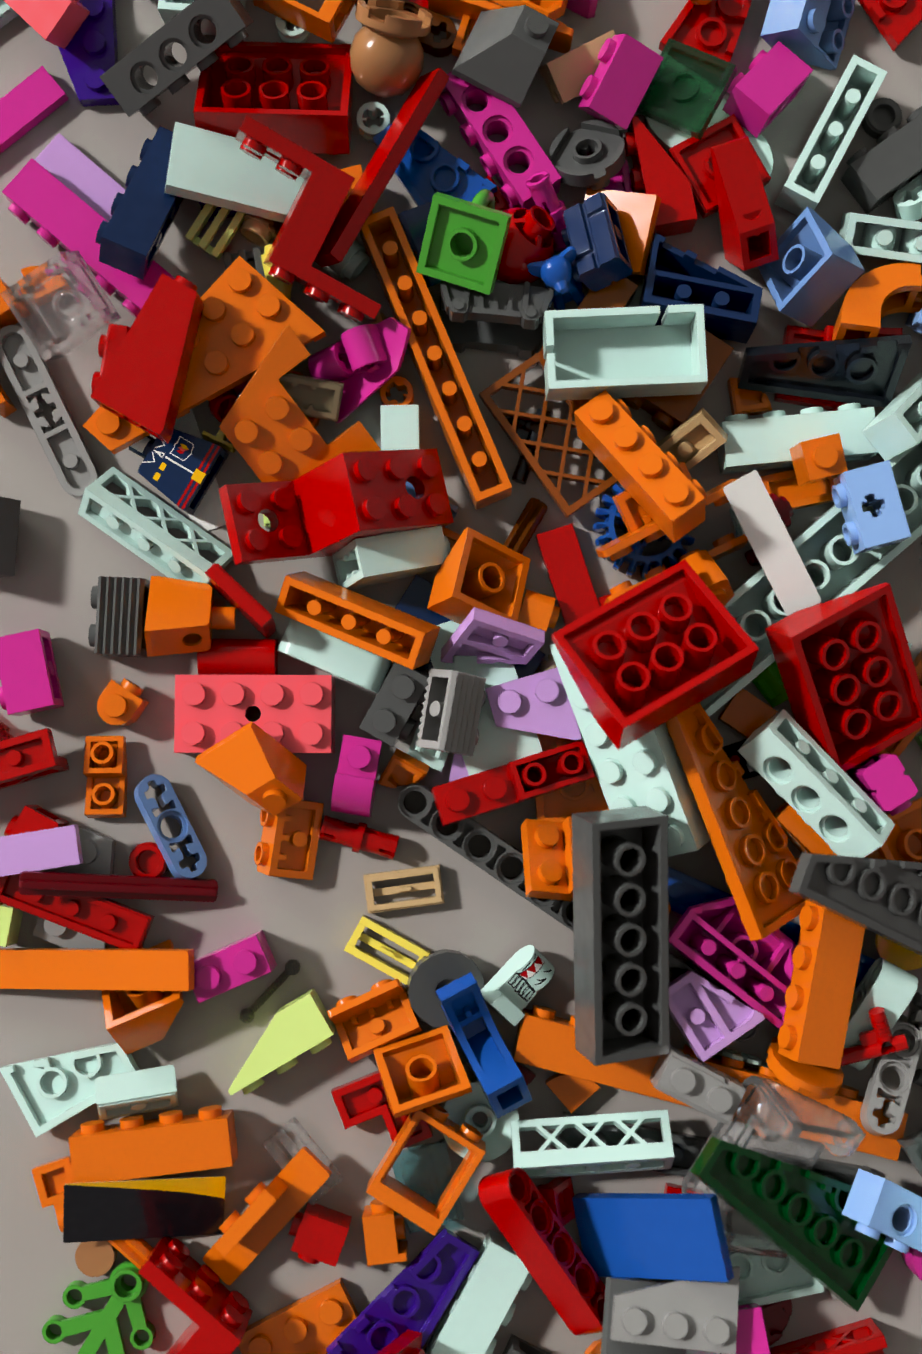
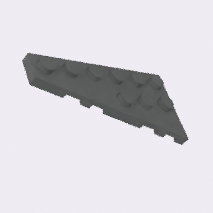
M814 853L801 854L789 892L922 956V862Z

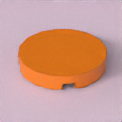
M778 1035L772 1038L766 1050L768 1054L766 1062L778 1080L797 1092L801 1088L810 1091L809 1097L814 1099H828L837 1094L844 1079L841 1067L840 1069H830L828 1067L797 1063L779 1054Z

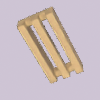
M440 864L363 875L368 914L445 903ZM428 874H433L434 878L433 881L374 889L372 882ZM435 889L436 896L375 904L374 900L376 896Z

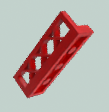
M44 728L0 741V789L69 770L67 758L57 755L51 729Z
M870 1317L771 1347L769 1350L770 1354H884L883 1349L888 1346L884 1334Z

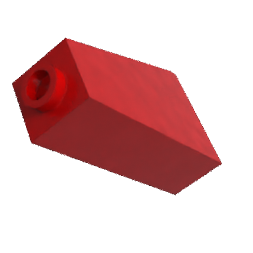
M162 273L90 397L100 407L168 444L173 435L204 303L196 292L198 287L191 281L179 275L173 279Z

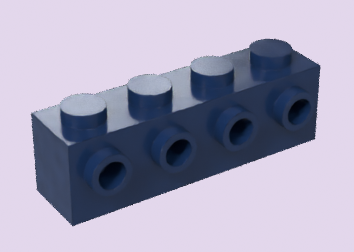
M159 126L153 140L149 138L145 140L140 153L141 162L138 167L135 165L131 166L125 183L127 189L124 194L120 192L116 194L111 207L112 217L109 222L102 221L95 240L96 243L100 244V262L144 280L184 200L182 197L164 193L173 132Z

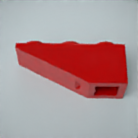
M633 116L628 131L623 133L626 156L632 157L634 167L630 169L633 192L658 195L661 198L653 238L655 233L663 237L690 233L698 219L691 182L637 116Z
M744 136L710 147L725 260L743 271L779 260L775 221L749 137Z

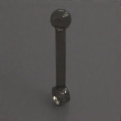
M291 959L287 961L285 970L249 1008L241 1010L239 1018L243 1023H251L255 1017L254 1013L290 975H296L300 971L301 965L298 960Z

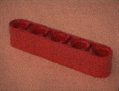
M517 1167L484 1176L478 1186L479 1198L484 1209L569 1330L577 1336L602 1332L605 1285L529 1175L523 1169Z

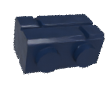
M599 192L585 199L583 204L578 203L564 210L563 217L566 228L561 230V235L567 247L574 246L576 250V258L571 264L572 276L576 282H583L591 291L597 292L611 285L612 281L617 282L632 275L633 270L617 207L604 193Z

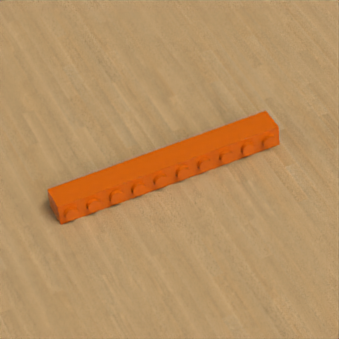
M533 1005L532 1010L525 1008L522 1010L525 1016L519 1022L512 1050V1058L515 1062L691 1107L654 1088L653 1083L649 1080L660 1055L595 1066L575 1049V1015H571L570 1020L555 1016V1010L539 1005ZM684 1044L683 1050L679 1049L685 1055L689 1054L697 1058L687 1044ZM724 1056L721 1059L710 1057L704 1062L734 1077L746 1088L745 1094L733 1116L734 1119L898 1161L901 1146L897 1140L904 1136L909 1115L905 1111L897 1131L893 1134L875 1136L868 1133L861 1124L860 1109L864 1097L858 1095V1089L842 1084L837 1094L831 1098L814 1099L809 1097L810 1091L803 1088L799 1092L788 1088L767 1067L751 1068L744 1066V1061ZM883 1097L885 1098L883 1107L873 1111V1116L878 1118V1126L888 1123V1118L883 1115L885 1103L895 1102L894 1098Z

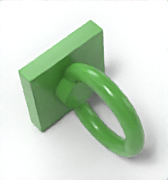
M488 189L480 190L472 202L440 192L434 193L416 272L490 295L494 290L512 214L495 209L494 194Z

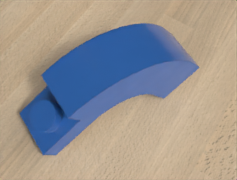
M470 972L436 990L435 992L449 1025L497 1119L533 1100L522 1073L507 1049L490 1015L472 973Z

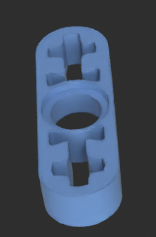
M158 774L146 776L137 784L134 790L135 802L171 874L175 878L194 879L206 869V853L169 780ZM148 784L153 789L158 787L161 789L162 794L158 796L161 808L167 804L171 807V809L163 811L157 817L153 814V812L159 809L154 798L147 799L145 796V792L149 790ZM164 818H174L180 824V833L176 838L166 837L162 833L160 825ZM185 838L188 844L181 848L187 857L194 856L196 859V863L192 865L193 872L188 867L183 869L180 867L179 862L184 859L180 848L173 852L170 846L178 844Z

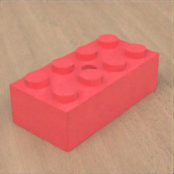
M175 675L174 753H202L252 722L248 719V712L251 707L256 706L260 709L261 716L254 723L291 753L335 754V677L332 675Z

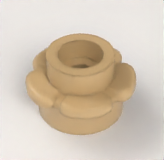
M250 214L244 216V224L240 231L250 242L264 247L268 245L270 239L277 236V231L273 227V220Z

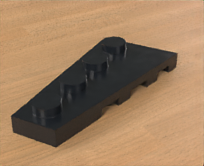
M911 334L746 347L737 379L738 389L845 403H860L861 405L885 408L893 398L912 345Z

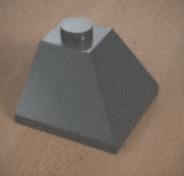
M526 5L481 11L451 74L520 109L559 23Z

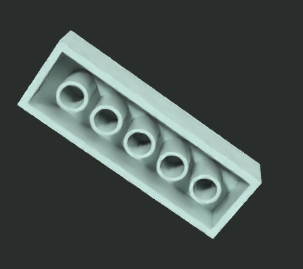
M550 644L551 653L609 810L647 806L668 815V857L698 851L711 839L701 813L698 810L695 797L683 771L672 738L669 735L666 722L618 750L594 719L555 644Z

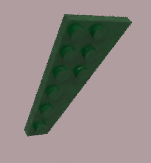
M712 1136L690 1172L841 1302L858 1312L894 1249L883 1244L886 1238L885 1235L880 1234L879 1240L873 1239L856 1231L857 1222L842 1215L852 1185Z

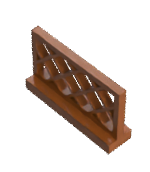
M542 346L541 351L480 392L479 398L564 516L568 518L618 483L614 476L607 480L590 478L593 458H598L591 450L568 447L570 429L576 428L575 421H572L573 413L591 399L565 400L569 406L568 419L546 416L548 401H546L545 389L523 386L525 373L539 364L544 371L546 359L543 356ZM520 377L519 385L512 384L513 381ZM502 389L518 392L515 411L498 408L491 397ZM522 393L544 396L541 415L519 412ZM505 416L513 418L512 426ZM518 419L540 422L537 441L525 440L519 437L516 433ZM544 423L566 427L563 446L541 442ZM527 447L535 448L534 456ZM540 449L562 453L559 472L542 469L538 463ZM566 453L588 457L585 477L563 473ZM550 478H556V479H557V485H556V487H555V485L553 484V482L550 480ZM562 480L584 483L582 497L570 506L560 494ZM589 484L597 485L596 488L588 492Z

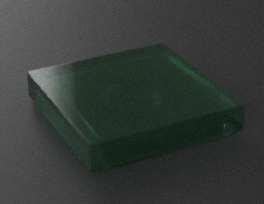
M669 38L660 54L664 58L636 113L701 140L737 73V67L725 60Z

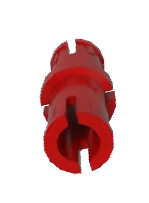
M327 815L324 818L319 835L320 840L351 847L352 852L360 853L361 850L391 860L394 859L400 838L398 835L368 828L367 824L363 822L357 825Z

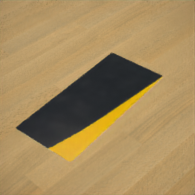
M211 1176L65 1184L63 1242L74 1243L221 1234L222 1231L219 1227L224 1220L226 1177Z

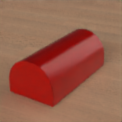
M212 639L211 648L208 651L197 652L198 674L278 675V640Z

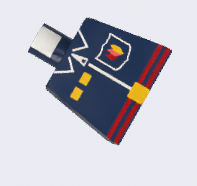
M176 429L173 430L172 438L168 444L149 435L129 446L130 451L144 458L138 473L191 516L195 513L229 455L217 444Z

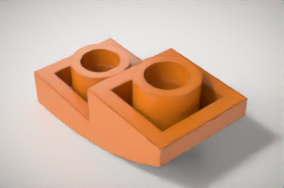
M86 736L83 774L87 777L84 815L87 818H126V737Z

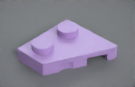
M474 607L442 647L441 662L453 663V656L455 655L477 656V664H493L496 662L527 664L545 644V631Z
M557 667L485 688L497 727L575 741L582 739Z
M688 970L669 983V1014L701 1062H705L765 1020L763 1014L738 1001L734 996L712 985L693 971Z

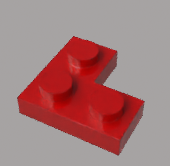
M379 1070L333 1088L331 1091L345 1129L382 1115L393 1142L410 1115L409 1113L397 1118L393 1116L388 1105ZM421 1119L404 1148L433 1137L431 1126Z

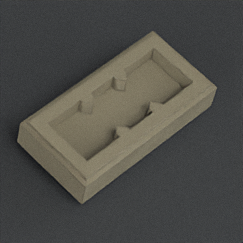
M290 372L279 378V381L307 417L338 422L344 382Z

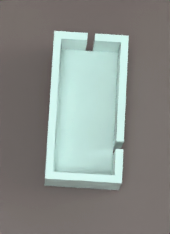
M704 304L668 305L661 319V325L655 326L660 315V306L546 310L542 322L543 356L546 359L544 365L546 401L593 399L604 390L613 398L701 394L708 383Z

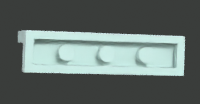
M111 467L85 488L78 514L168 578L211 585L205 572L213 564L199 554V550H210L220 557L214 563H218L223 569L233 560L230 548L115 467ZM113 482L123 489L126 495L113 494L105 487ZM137 507H148L156 512L157 517L144 516L137 511ZM167 528L180 529L187 535V539L175 538L168 533Z
M668 1110L510 1121L513 1168L519 1167L523 1169L531 1179L671 1169L674 1161ZM660 1122L663 1142L647 1143L636 1134V1131L643 1123ZM635 1123L631 1129L625 1125ZM615 1125L626 1135L618 1145L607 1146L596 1136L603 1126ZM595 1126V1128H594L592 1131H589V1130L586 1128V1127ZM565 1128H576L586 1137L578 1148H567L556 1138ZM548 1129H556L552 1134L547 1131ZM536 1130L546 1139V1142L538 1151L521 1152L520 1131ZM632 1139L636 1144H627V1142ZM590 1142H592V1143H594V1144L596 1145V1147H587V1146L589 1145ZM551 1144L557 1148L554 1150H547L551 1146Z

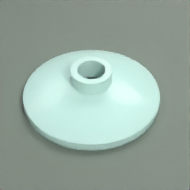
M478 1081L470 1082L472 1092L447 1100L444 1109L449 1113L448 1119L459 1126L465 1122L482 1133L483 1137L481 1140L485 1141L486 1153L480 1162L491 1161L502 1156L512 1146L510 1121L519 1120L518 1109L497 1119ZM477 1112H484L488 1118L485 1123L477 1124L472 1119L473 1115ZM443 1133L449 1147L460 1157L464 1158L469 1149Z

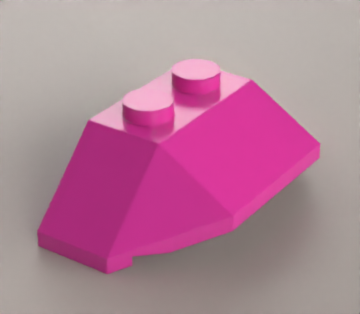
M733 896L688 907L670 931L669 943L748 1007L763 1014L767 1021L780 1029L783 1025L786 1011L785 993L791 983L794 967L792 955L796 947L795 942L779 929L762 940L750 941Z

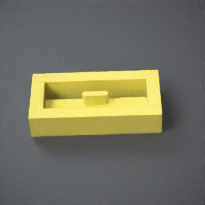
M363 915L344 951L407 985L408 974L357 947L356 943L359 939L411 969L414 968L417 962L364 933V928L367 927L418 955L417 962L424 956H429L430 951Z

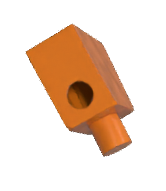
M151 576L144 629L148 657L208 651L211 648L213 629L235 630L236 607L214 606L213 587L211 585Z

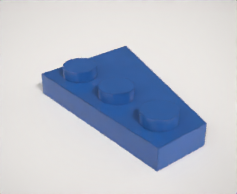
M391 125L372 137L377 148ZM422 129L417 133L394 172L417 207L432 202L433 194L436 192L472 202L480 190L488 189L493 194L498 191L497 185L487 178L484 179L472 170L469 164L439 145L438 141Z

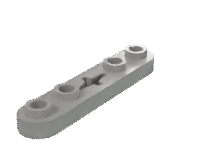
M19 325L4 326L0 329V362L60 485L71 496L82 499L85 488L100 477L98 468L35 340L26 329ZM40 396L49 406L57 408L52 411L53 420L58 426L57 428H53L52 424L43 416L39 417L43 412L42 404L39 400Z

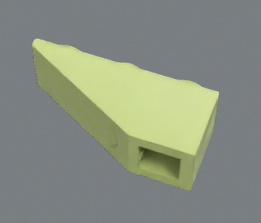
M314 988L280 1007L228 1089L230 1096L242 1090L244 1095L254 1091L265 1083L262 1078L263 1076L274 1070L280 1075L298 1063L297 1056L307 1050H310L312 1055L316 1054L332 1043L330 1037L334 1035L336 1027L329 1019L327 1010Z

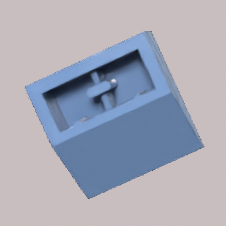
M770 0L760 36L771 48L780 41L806 64L827 70H835L844 48L845 37L850 19L854 13L856 0Z

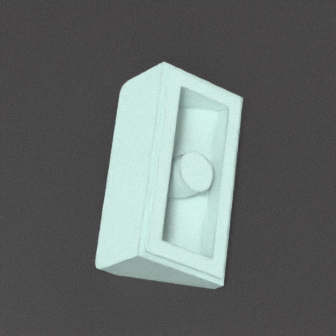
M173 1065L100 1076L95 1078L94 1081L96 1105L99 1119L101 1120L179 1106L175 1068Z

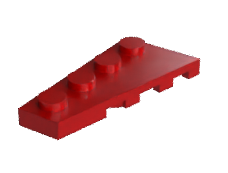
M688 0L660 41L658 49L720 89L752 0H712L707 5H695Z

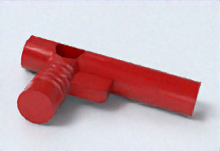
M874 1007L868 1011L874 1029L859 1033L860 1045L844 1048L841 1066L909 1050L905 1034L892 1036L883 1007ZM886 1041L891 1043L890 1046L882 1047Z

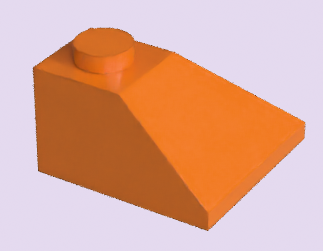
M468 527L464 529L436 572L427 609L458 624L464 621L474 607L518 621L531 559Z
M254 722L248 723L196 756L195 763L248 803L273 816L303 799L307 764Z
M168 939L147 949H174V945L171 939ZM101 990L106 1030L127 1055L163 1040L184 1003L182 991Z

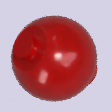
M534 205L529 210L519 207L504 209L502 212L512 214L496 280L505 281L508 284H519L528 281L531 284L538 280L539 277L530 274L527 265L553 257L554 240L551 232L555 228V222L551 215L540 206Z

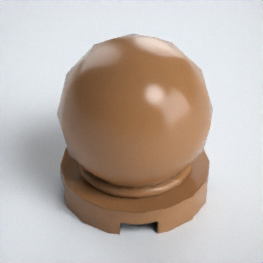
M357 0L355 17L364 26L355 34L350 47L351 70L357 83L371 94L382 98L402 96L416 85L424 68V50L418 37L430 34L433 16L421 7L419 8L418 15L403 10L405 2L400 0H368L367 4L364 0Z

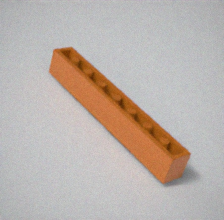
M392 206L369 215L360 230V237L394 318L411 329L407 345L408 351L474 507L478 510L511 496V482L424 277L416 272L418 263L395 209Z

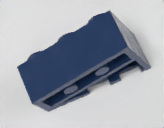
M655 233L650 247L639 306H660V315L655 326L661 325V319L668 305L704 304L705 330L719 339L747 344L758 322L763 288L721 266L717 270L698 260V254L688 249L686 252H683L666 243L665 237Z

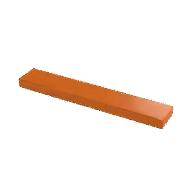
M0 948V989L191 991L195 989L194 949Z

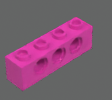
M452 71L449 72V81L439 96V102L445 113L449 117L454 115L461 125L459 126V131L469 147L473 145L476 147L481 155L479 159L484 171L490 177H496L502 186L500 192L504 199L507 200L509 207L513 208L515 206L529 210L532 206L536 205L529 188L526 186V181L538 172L547 171L549 173L554 190L558 194L562 177L514 106L451 74ZM477 103L483 105L485 109L475 112L468 107ZM492 134H501L506 139L502 142H493L488 137ZM513 164H521L527 170L523 173H514L509 167Z

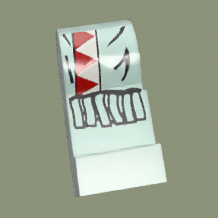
M527 945L519 949L480 991L484 1000L515 1027L525 1016L522 1010L534 998L536 992L549 983L555 968L533 945Z

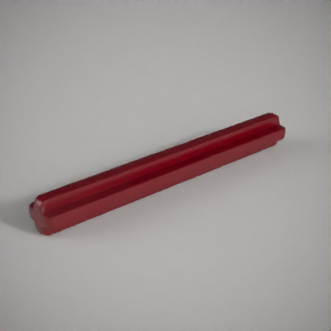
M23 871L19 876L18 890L22 895L214 902L218 895V882L215 879Z

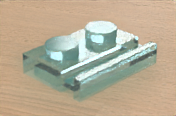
M445 1138L431 1144L425 1143L403 1149L392 1166L397 1181L433 1204L437 1203L454 1175ZM460 1196L442 1225L457 1219L459 1221L464 1220ZM405 1218L409 1234L424 1230Z

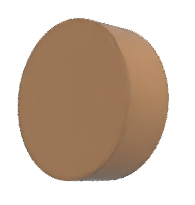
M108 1241L81 1242L75 1253L76 1265L83 1274L90 1277H99L111 1269L117 1259L118 1251Z

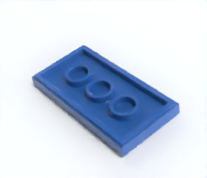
M578 1193L572 1198L583 1255L599 1277L729 1282L734 1277L717 1194Z

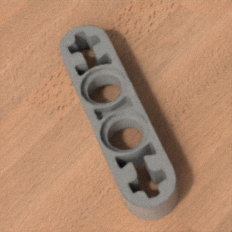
M917 987L916 993L913 996L914 1005L919 1007V1010L910 1014L908 1023L897 1021L891 1029L892 1036L896 1031H903L908 1035L911 1042L909 1051L877 1057L874 1060L860 1109L861 1124L871 1135L883 1136L893 1134L898 1130L902 1122L922 1049V988ZM909 1005L906 1007V1009L904 1010V1012L898 1020H903L908 1017L910 1010ZM886 1041L882 1047L890 1046L891 1043ZM887 1067L897 1071L900 1076V1085L896 1090H890L882 1081V1073ZM883 1097L894 1098L895 1102L885 1103L883 1115L888 1118V1123L878 1126V1118L873 1116V1111L883 1107L885 1100Z

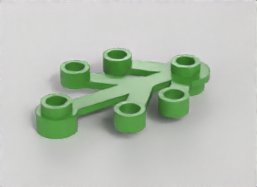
M130 1261L118 1264L112 1271L110 1278L88 1284L81 1280L71 1282L63 1293V1302L70 1309H78L88 1300L111 1296L104 1309L70 1318H65L62 1315L51 1316L43 1326V1338L50 1344H57L64 1337L91 1330L78 1354H96L104 1339L108 1354H126L118 1315L126 1304L133 1329L130 1334L132 1346L138 1350L149 1348L156 1336L155 1326L147 1321L142 1296L147 1291L149 1282L138 1273L139 1269ZM132 1275L136 1279V1285H127L124 1282V1276ZM70 1290H79L82 1294V1299H73L70 1295ZM50 1325H59L62 1333L59 1335L53 1334L50 1330ZM145 1330L149 1334V1339L146 1341L140 1340L137 1336V1331Z

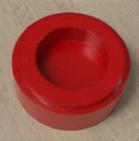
M156 842L141 843L130 853L129 868L134 876L162 877L168 870V866Z

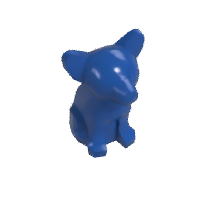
M574 246L567 247L559 255L550 257L545 261L532 262L527 265L530 274L542 278L546 288L554 289L553 307L555 310H565V304L573 300L579 306L585 297L582 292V282H576L572 276L571 264L577 255Z

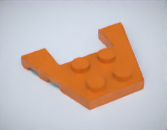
M289 325L284 328L219 425L221 431L261 482L293 481L343 452L381 450L360 420L331 442L326 443L279 381V378L311 355Z

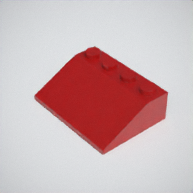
M242 41L233 49H230L225 44L215 52L220 59L203 72L200 71L193 110L195 126L236 137L245 116L248 115L311 153L328 155L350 154L354 79L350 60L351 44Z
M685 559L551 635V639L594 719L618 750L748 674L759 651L758 646Z
M885 582L796 611L765 628L796 722L844 772L922 728V689L889 583Z

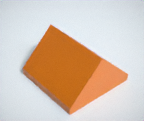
M448 1025L373 1049L388 1105L395 1118L472 1092Z

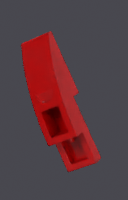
M582 739L511 761L503 766L432 787L431 791L442 826H446L594 778L595 775Z

